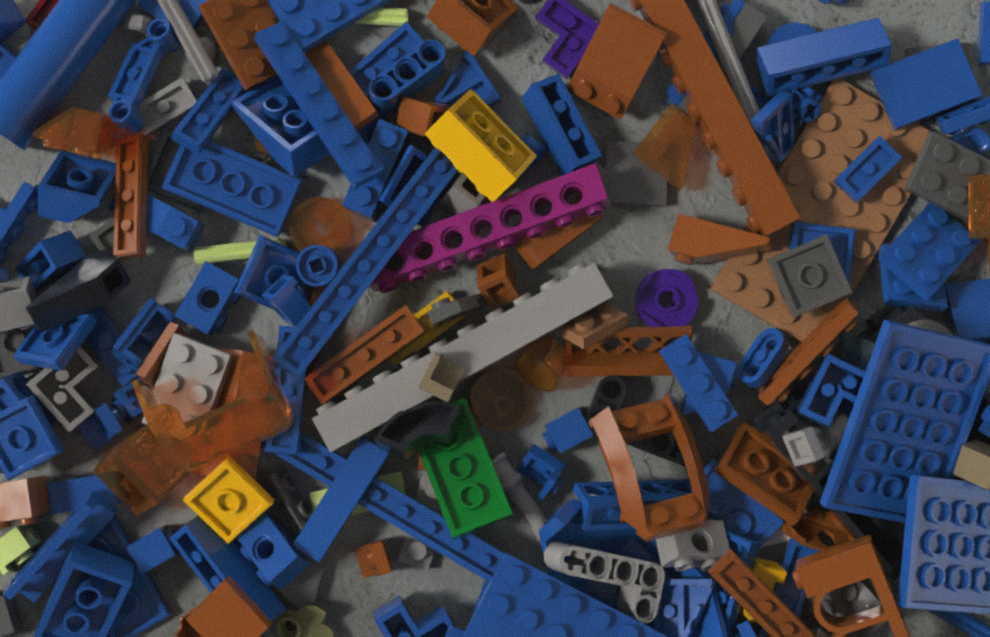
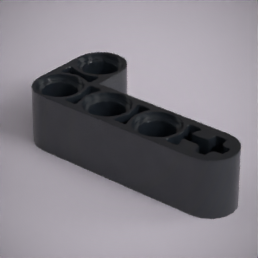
M611 375L602 378L595 388L585 416V421L593 432L595 430L594 427H590L589 420L594 412L604 410L608 406L611 411L619 410L626 395V385L618 376ZM607 381H614L619 386V394L614 399H609L603 394V386ZM673 432L664 434L667 444L665 448L659 451L652 447V437L626 443V445L686 467L680 452L673 451V456H669L675 444ZM695 440L702 461L705 454L704 448L700 442Z

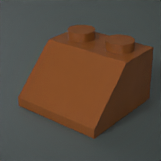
M436 0L427 18L439 30L455 40L463 50L475 56L491 43L519 8L510 0Z

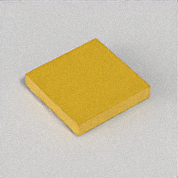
M230 456L223 460L183 498V501L228 544L274 503V499Z

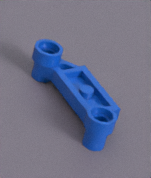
M160 17L151 21L147 27L148 37L138 44L132 43L107 96L113 102L109 109V118L118 127L125 128L132 134L138 133L143 128L144 121L140 117L139 106L163 55L167 51H176L181 45L170 22L166 18Z

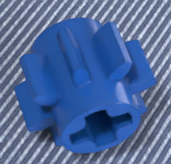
M809 86L788 91L792 93L793 121L801 126L803 121L811 122L818 117L821 111V104L818 101L822 97L819 93Z

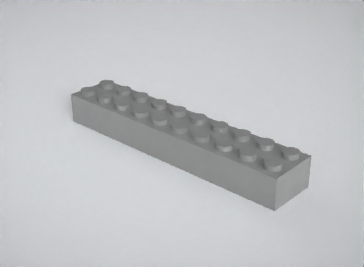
M586 262L580 263L569 270L567 273L568 278L559 281L558 277L549 280L541 285V288H539L541 292L532 297L528 292L512 301L514 307L508 311L503 312L502 308L491 312L485 316L486 323L476 328L472 323L457 331L459 338L449 343L446 339H443L430 346L429 350L431 353L420 358L419 355L415 354L400 363L403 368L399 371L392 373L391 370H386L372 378L375 384L365 389L364 386L359 385L344 394L346 400L339 404L332 400L317 408L318 415L311 419L329 452H335L383 426L401 410L403 412L435 397L418 388L435 353L465 368L458 382L459 384L559 329L571 320L608 302L613 297V294L596 264L593 263L587 266Z

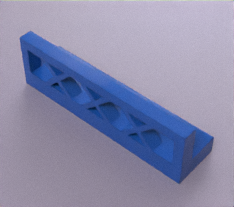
M689 479L638 481L643 506L692 493ZM613 481L578 482L574 484L573 492L583 504L578 523L583 531L635 529L627 522L622 523L619 518L621 512Z
M92 490L15 574L3 595L11 600L20 592L35 603L58 578L74 541L87 546L115 516L118 509Z

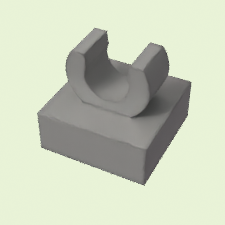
M811 426L782 436L794 466L815 462L825 457L823 452L827 449L826 444L820 445L816 434L821 432L819 428Z

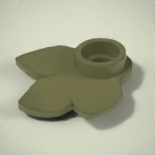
M309 604L304 605L299 610H285L276 620V630L280 637H336L333 629L323 622L327 611L317 605ZM288 620L294 622L297 627L290 626Z

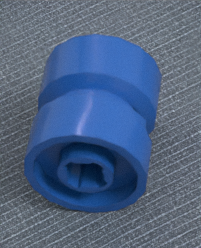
M324 245L308 246L301 251L296 261V270L300 279L306 284L315 287L329 285L343 267L342 259L338 252Z

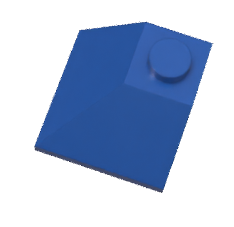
M61 150L38 185V216L70 223L99 207L116 178V163Z

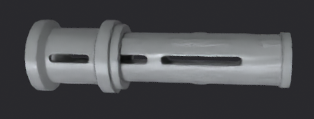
M503 450L490 458L504 493L514 504L539 542L540 536L538 531L547 522V519L521 483L523 480L521 478L522 475L520 472L514 471L505 458L507 454Z

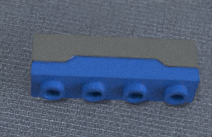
M733 0L731 5L725 1L720 12L740 59L768 16L748 3H744L745 1ZM707 29L703 36L726 77ZM671 83L665 92V95L669 97L665 106L696 125L698 122H693L687 111L686 106L689 103L684 93L679 95L673 83Z

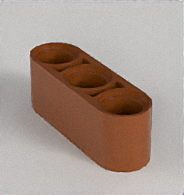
M579 195L577 198H575L568 204H578L581 201L583 195ZM600 214L595 217L582 216L575 219L576 222L568 227L558 228L555 226L545 230L546 233L541 237L528 239L526 236L520 239L514 247L533 271L604 218V215Z

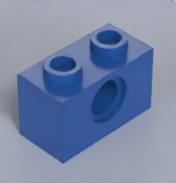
M205 261L174 316L208 335L213 336L215 331L219 333L228 320V316L225 315L231 304L236 305L241 298V295L234 293L239 279ZM211 292H217L219 295L218 305L212 309L207 308L205 304L206 296Z
M266 511L236 537L242 545L240 548L241 553L248 561L256 564L259 568L256 573L267 586L272 584L284 589L311 565L305 554L292 545L294 539L280 520ZM274 547L273 554L268 558L270 549Z

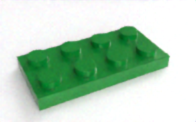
M466 397L453 402L461 406L464 416L451 444L434 442L425 444L418 449L453 540L513 516Z

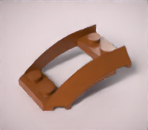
M666 392L664 398L657 401L611 411L608 406L589 420L590 427H594L598 436V445L614 484L621 512L619 518L622 523L627 522L637 530L636 534L646 542L705 526L710 500L707 480L694 437L675 398ZM673 432L686 465L692 493L643 506L638 480L626 443Z

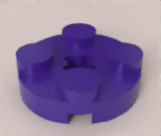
M660 269L652 272L640 282L636 290V311L642 321L649 327L685 326L692 320L698 308L696 287L693 281L679 270ZM668 292H671L673 294L671 300L675 302L674 306L662 308L660 306L661 300L658 298L659 294L666 295Z

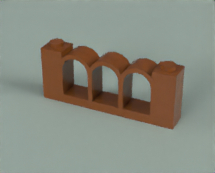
M871 534L796 560V571L792 572L798 590L804 589L807 598L814 597L813 609L815 617L822 627L832 632L831 637H843L850 632L887 620L894 637H912L901 608L897 606V598ZM871 578L881 602L880 606L850 616L837 617L824 609L821 600L832 590Z

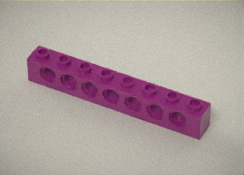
M596 163L497 199L493 203L489 202L411 231L369 287L375 292L388 293L397 289V284L408 280L411 283L421 281L427 278V273L439 270V272L451 270L457 266V262L465 259L469 261L481 259L486 256L487 251L492 249L505 250L511 248L516 244L515 241L526 236L528 239H535L543 236L546 233L545 230L552 227L565 228L576 222L575 219L582 216L595 217L606 211L605 208L611 206ZM572 193L583 195L581 201L575 205L567 203L568 196ZM548 203L552 205V210L548 215L540 216L537 214V210L542 204ZM515 214L522 215V221L518 226H508V220L511 216ZM485 225L493 227L492 233L488 237H478L480 228ZM455 236H462V244L456 249H450V240ZM426 247H433L431 257L421 260V251ZM399 257L403 258L402 267L392 271L391 263L393 260Z

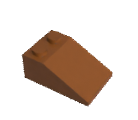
M610 3L567 87L568 92L621 120L667 32Z

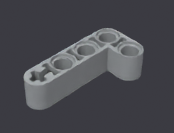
M560 541L550 543L545 549L544 562L552 570L575 577L620 585L617 599V609L619 612L641 623H649L656 617L665 580L664 569L661 565L640 558ZM565 556H572L571 562L564 561Z

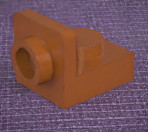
M384 538L355 548V554L364 578L377 574L381 576L392 572L394 569Z

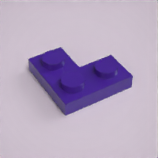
M547 0L536 15L535 20L555 33L559 38L542 59V62L568 80L583 57L599 24L566 0Z

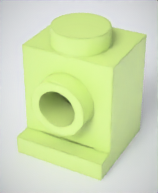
M26 525L16 526L0 538V571L3 575L18 569L14 563L20 566L34 555L32 550L40 545L41 538L32 527H27Z

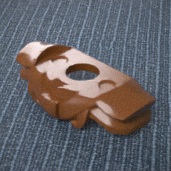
M811 509L808 513L803 512L795 525L792 526L785 520L782 524L784 534L793 538L799 544L818 551L854 540L830 511ZM825 533L829 535L833 540V546L824 545L819 540L818 534Z

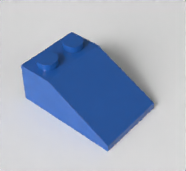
M278 75L264 81L231 102L234 110L272 158L293 177H297L331 154Z
M74 541L34 637H106L132 584L135 563Z

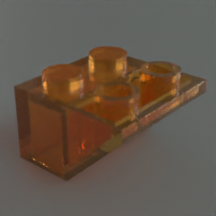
M71 107L34 130L33 137L43 139L42 146L68 152H71V147H74V154L101 159L102 154L112 156L118 126L107 115Z
M149 423L109 448L93 472L138 516L157 505L192 472L193 467Z

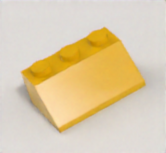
M472 89L468 90L425 133L432 145L437 150L442 151L453 162L454 167L469 178L476 186L478 192L486 196L492 203L519 178L537 157Z

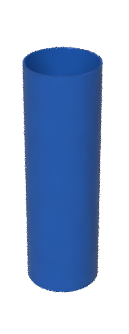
M59 0L0 79V134L26 151L136 0Z

